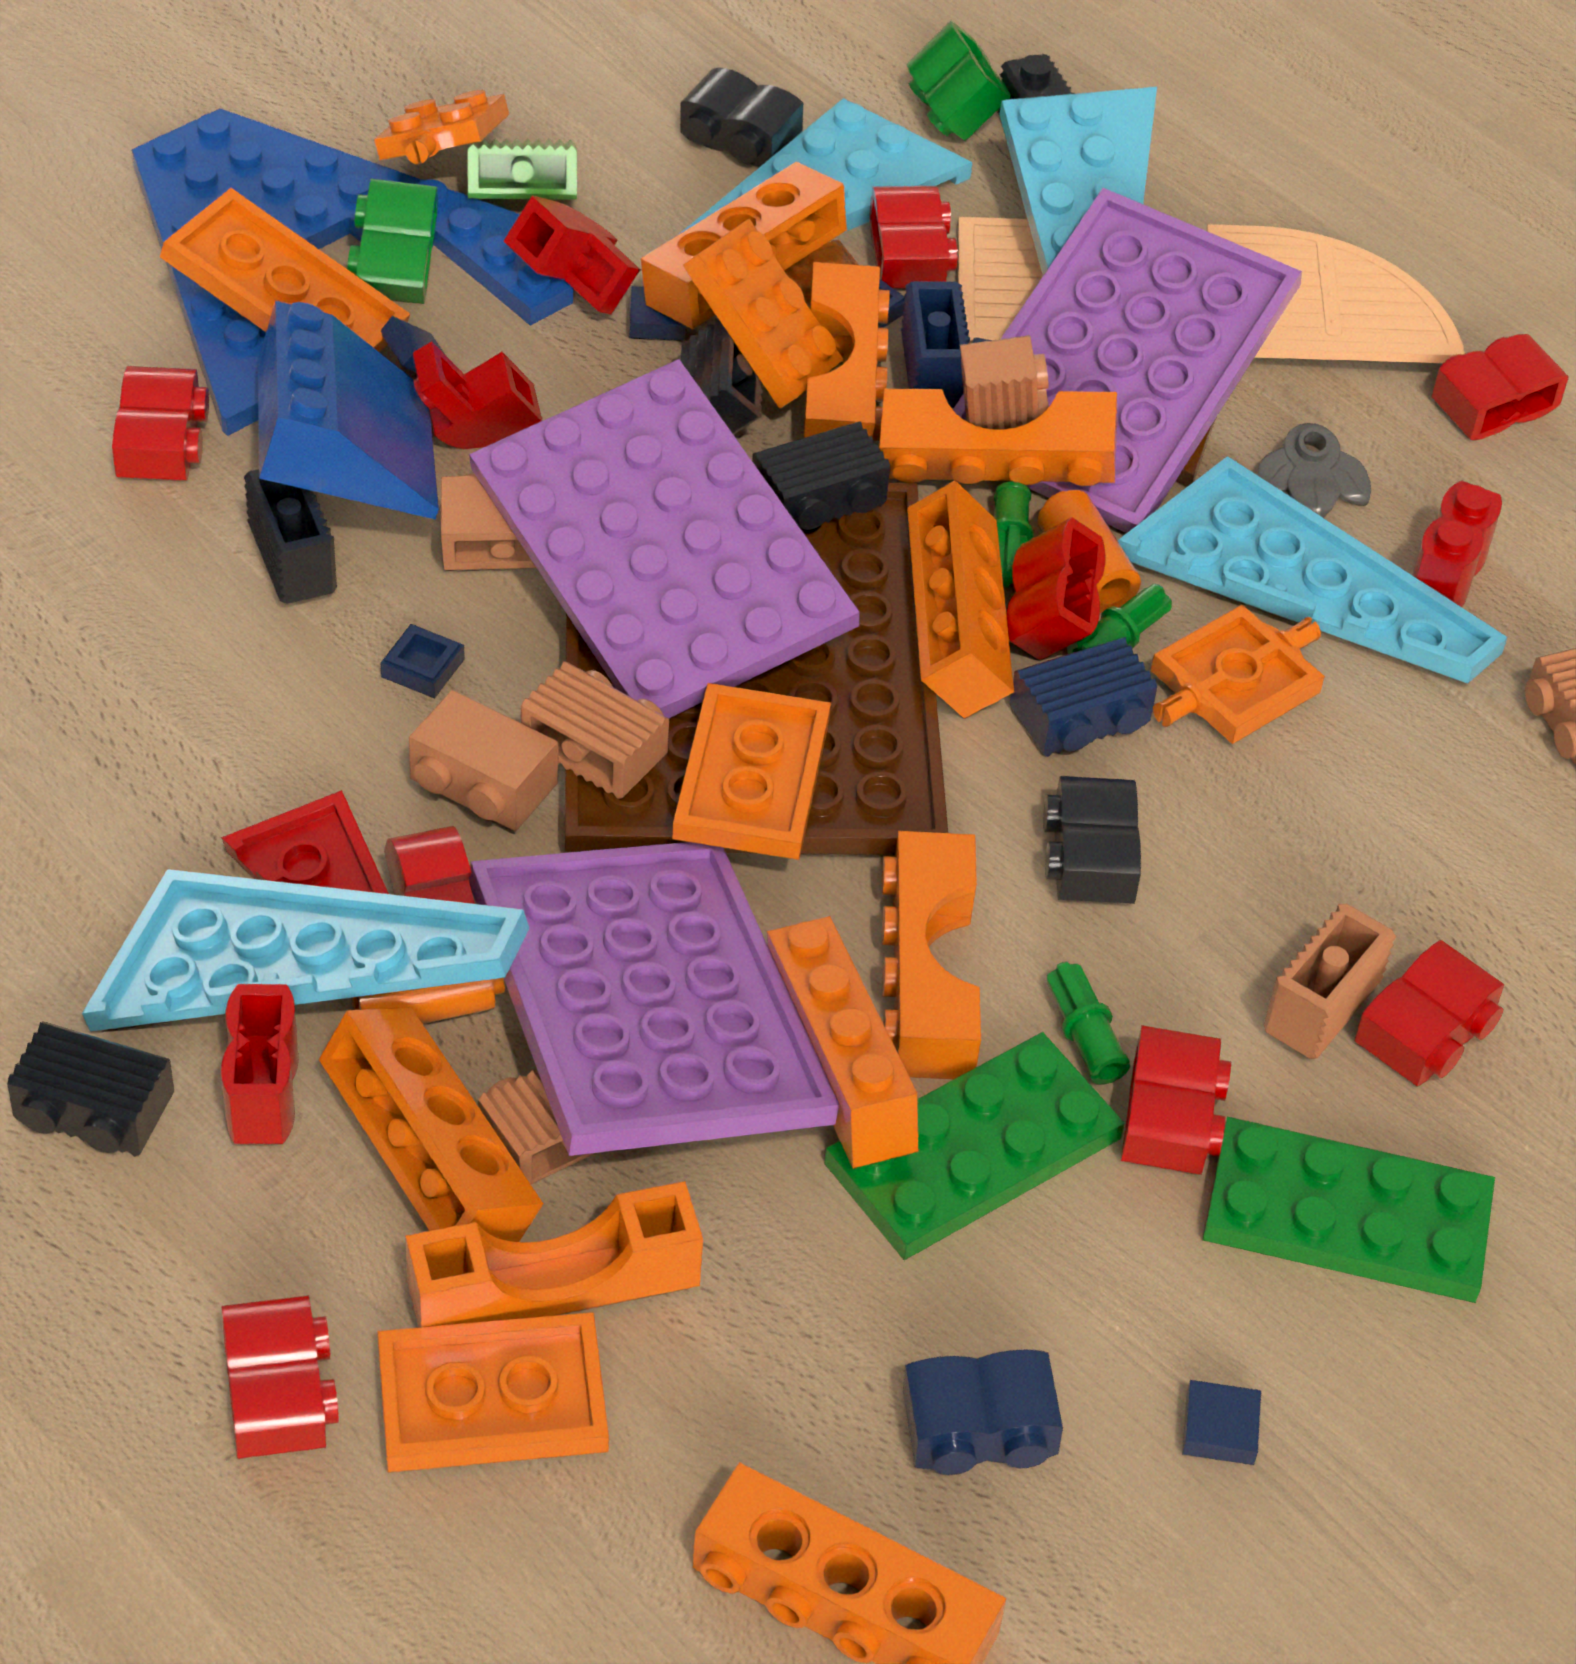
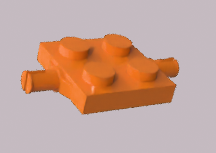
M474 90L455 96L454 103L437 106L435 99H427L405 106V113L391 118L388 121L389 127L374 139L379 160L407 156L410 162L419 164L420 161L424 163L428 158L435 156L439 150L481 142L509 115L505 95L500 94L486 97L485 90Z
M1240 605L1155 653L1151 672L1175 692L1172 696L1154 704L1153 713L1158 722L1162 720V726L1168 727L1187 714L1196 713L1203 717L1230 743H1236L1321 692L1325 676L1311 665L1299 650L1320 639L1321 631L1316 621L1312 623L1311 617H1306L1285 631L1278 630L1262 622L1245 606Z

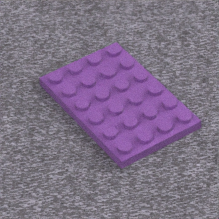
M1102 188L1001 339L1030 335L1033 354L1044 353L1049 389H1046L1049 406L1058 391L1117 392L1118 426L1115 483L1080 486L1071 482H1039L1026 486L1049 498L1061 491L1081 490L1088 494L1106 524L1126 533L1149 517L1159 508L1301 285L1302 271ZM963 394L953 411L966 421Z
M680 359L469 454L472 471L615 688L635 700L647 699L653 702L667 718H671L702 703L708 683L735 687L859 626L860 612Z
M684 842L471 861L469 882L476 904L523 909L529 925L525 939L504 980L569 1156L835 1125L839 1109L837 1098L723 847Z

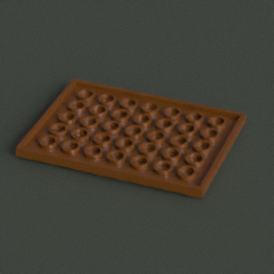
M888 483L887 501L881 507L876 506L866 513H856L854 511L850 516L844 514L840 519L834 517L829 523L825 521L814 529L807 530L801 528L803 534L860 612L859 626L735 686L737 688L831 703L830 720L801 854L895 855L898 831L948 833L936 693L921 681L907 510L909 506L919 501L917 483ZM566 613V662L585 672L593 670L601 673L615 688ZM703 702L669 718L667 754L623 798L617 799L613 792L606 793L602 786L596 787L592 780L586 782L582 775L576 776L572 769H565V852L686 842L672 839L673 821ZM724 848V850H725L726 853H750V854H759V853H753V852H747V851H741V850H735V849Z

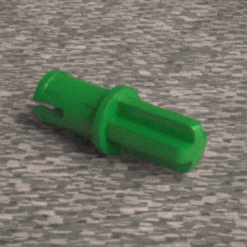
M1017 482L1003 483L996 488V493L994 492V518L997 520L1003 588H1008L1010 584H1014L1012 568L1018 548L1023 543L1033 539L1034 536L1032 526L1028 523L1032 494L1026 485Z
M1152 584L1148 588H1144L1120 608L1115 606L1106 608L1102 612L1101 620L1098 621L1093 633L1067 646L1068 654L1121 637H1126L1127 645H1132L1133 649L1139 643L1140 634L1171 610V598L1165 594L1162 586Z
M1067 961L1057 964L1056 969L1047 974L1046 983L1064 1018L1061 1029L1066 1039L1075 1041L1093 1083L1105 1085L1119 1080L1129 1071L1131 1065L1128 1056L1124 1054L1110 1026L1113 1015L1109 1007L1099 1003L1081 965L1070 964Z

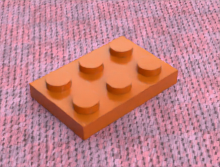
M749 218L682 265L779 409L807 390L808 378L826 374L844 360L836 349L831 333L820 325L804 301V295L800 287L787 276L773 255L769 241L761 232L756 230Z
M708 683L673 821L672 839L800 860L830 720L831 703Z
M594 1312L377 1331L388 1473L609 1452V1432Z

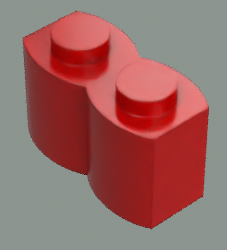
M872 186L869 213L870 232L875 251L876 266L880 267V280L892 288H906L905 286L911 281H946L947 272L956 271L957 242L955 238H947L951 228L950 203L941 202L938 187Z
M1518 334L1495 340L1485 351H1473L1463 355L1457 354L1447 359L1438 370L1432 398L1470 440H1481L1504 431L1515 422L1533 421L1561 405L1569 376L1529 334Z
M144 366L126 367L122 381L120 407L115 419L112 441L116 477L187 480L191 463L201 462L203 437L202 429L197 428L198 422H207L209 390L208 387H199L197 369Z
M1462 480L1452 485L1442 499L1437 519L1428 526L1423 535L1412 576L1462 607L1467 600L1473 577L1481 571L1486 562L1502 508L1501 495Z
M1071 517L1023 543L1018 548L1012 568L1016 593L1010 599L1006 613L1008 636L1011 643L1035 658L1042 660L1093 633L1100 615V598L1096 585L1103 576L1106 562L1102 536Z
M1439 940L1424 951L1402 977L1389 984L1362 1013L1354 1041L1417 1087L1425 1083L1433 1074L1443 1078L1458 1063L1464 1052L1463 1045L1474 1036L1479 1040L1486 1038L1501 1019L1504 1009L1498 1003L1505 984L1443 940Z
M238 984L232 991L226 1006L229 1045L223 1055L221 1064L228 1133L234 1144H283L292 1131L295 1119L292 1081L297 1072L299 1062L293 995L287 984Z
M1141 1025L1132 1069L1121 1161L1202 1175L1207 1154L1220 1155L1225 1128V1116L1214 1114L1215 1100L1225 1101L1231 1073V1061L1220 1060V1038Z
M309 1295L221 1306L237 1459L326 1448L325 1425L339 1423L335 1380H320L318 1361L330 1360V1343L326 1316L312 1318Z

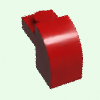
M533 195L503 240L537 274L564 279L600 313L610 315L613 313L641 270L615 246L618 239L601 225L567 205Z
M432 341L413 352L418 376L414 379V387L422 402L429 408L434 434L442 442L460 449L484 448L543 421L534 384L503 352L498 353L465 374Z
M454 826L387 839L384 854L394 895L475 904L469 882L471 875L469 861L461 837Z

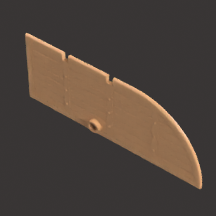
M958 217V283L962 285L961 292H963L965 314L967 315L968 337H970V343H973L974 337L999 340L1043 277L1028 219ZM1207 224L1206 231L1302 271L1300 287L1255 357L1444 363L1454 355L1465 354L1464 346L1455 324L1438 300L1412 276L1382 257L1353 244L1307 231L1270 226Z

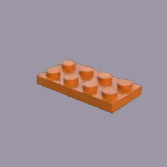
M232 188L166 239L160 254L161 259L265 332L268 328L275 301L287 304L304 302L318 307L323 313L333 315L380 352L388 345L380 331L387 321L394 316L408 323L411 315Z

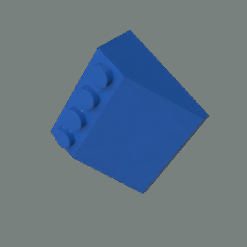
M275 301L258 358L259 479L436 520L439 505L430 410L418 396L414 387V380L333 315L323 313L318 307L304 302L287 304Z

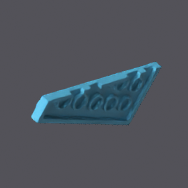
M1157 87L1002 100L999 115L1043 276L1102 188L1143 204Z
M843 98L682 232L796 161L844 184L846 231L870 222L872 186H936L948 180L957 185L971 178L972 162L907 130L903 126L897 125Z
M1228 456L1118 539L1119 544L1132 563L1298 623L1306 617H1311L1312 623L1316 621L1320 631L1467 684L1503 653L1508 638Z
M167 869L83 1010L82 1015L91 1032L226 1014L228 999L238 984H287L293 995L294 1005L505 978L525 939L529 925L523 909Z

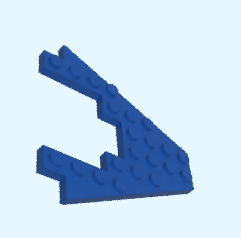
M221 108L132 149L134 169L161 250L166 239L230 188L237 191L313 246L321 249L349 234L361 242L363 229L355 228L356 202L358 194L368 195L371 179L436 186L438 190V214L433 245L530 326L573 303V288L564 279L537 274L503 242L520 214L476 198H468L465 194L448 189L441 181L433 179L422 180ZM166 262L222 432L229 436L259 420L258 358L266 332Z

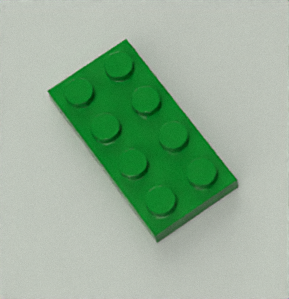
M1041 1032L918 1098V1152L852 1168L845 1150L839 1141L826 1148L824 1164L905 1261L1122 1138L1125 1123L1046 1034Z
M1227 1116L1203 1241L1476 1303L1482 1287L1495 1177Z

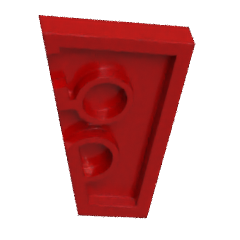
M342 790L221 837L226 852L254 879L389 894Z

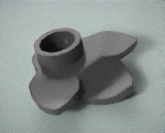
M1304 423L1291 429L1284 440L1283 447L1267 454L1262 459L1257 471L1259 477L1282 492H1288L1290 497L1323 518L1332 510L1339 497L1346 502L1366 506L1371 495V482L1367 470L1362 463L1341 451L1336 436L1329 429L1319 424ZM1305 445L1314 446V447H1316L1319 451H1318V452L1311 451V450H1309Z

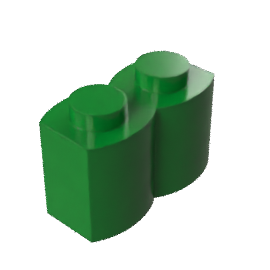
M952 20L907 63L908 71L913 77L908 83L909 87L922 102L930 106L931 110L927 113V117L945 136H949L954 132L966 141L1001 107L1002 100L1010 99L1009 91L992 69L991 63L984 51L972 36Z
M371 179L368 195L358 194L355 209V228H362L363 233L360 246H350L347 269L390 300L418 304L425 303L438 214L437 187Z

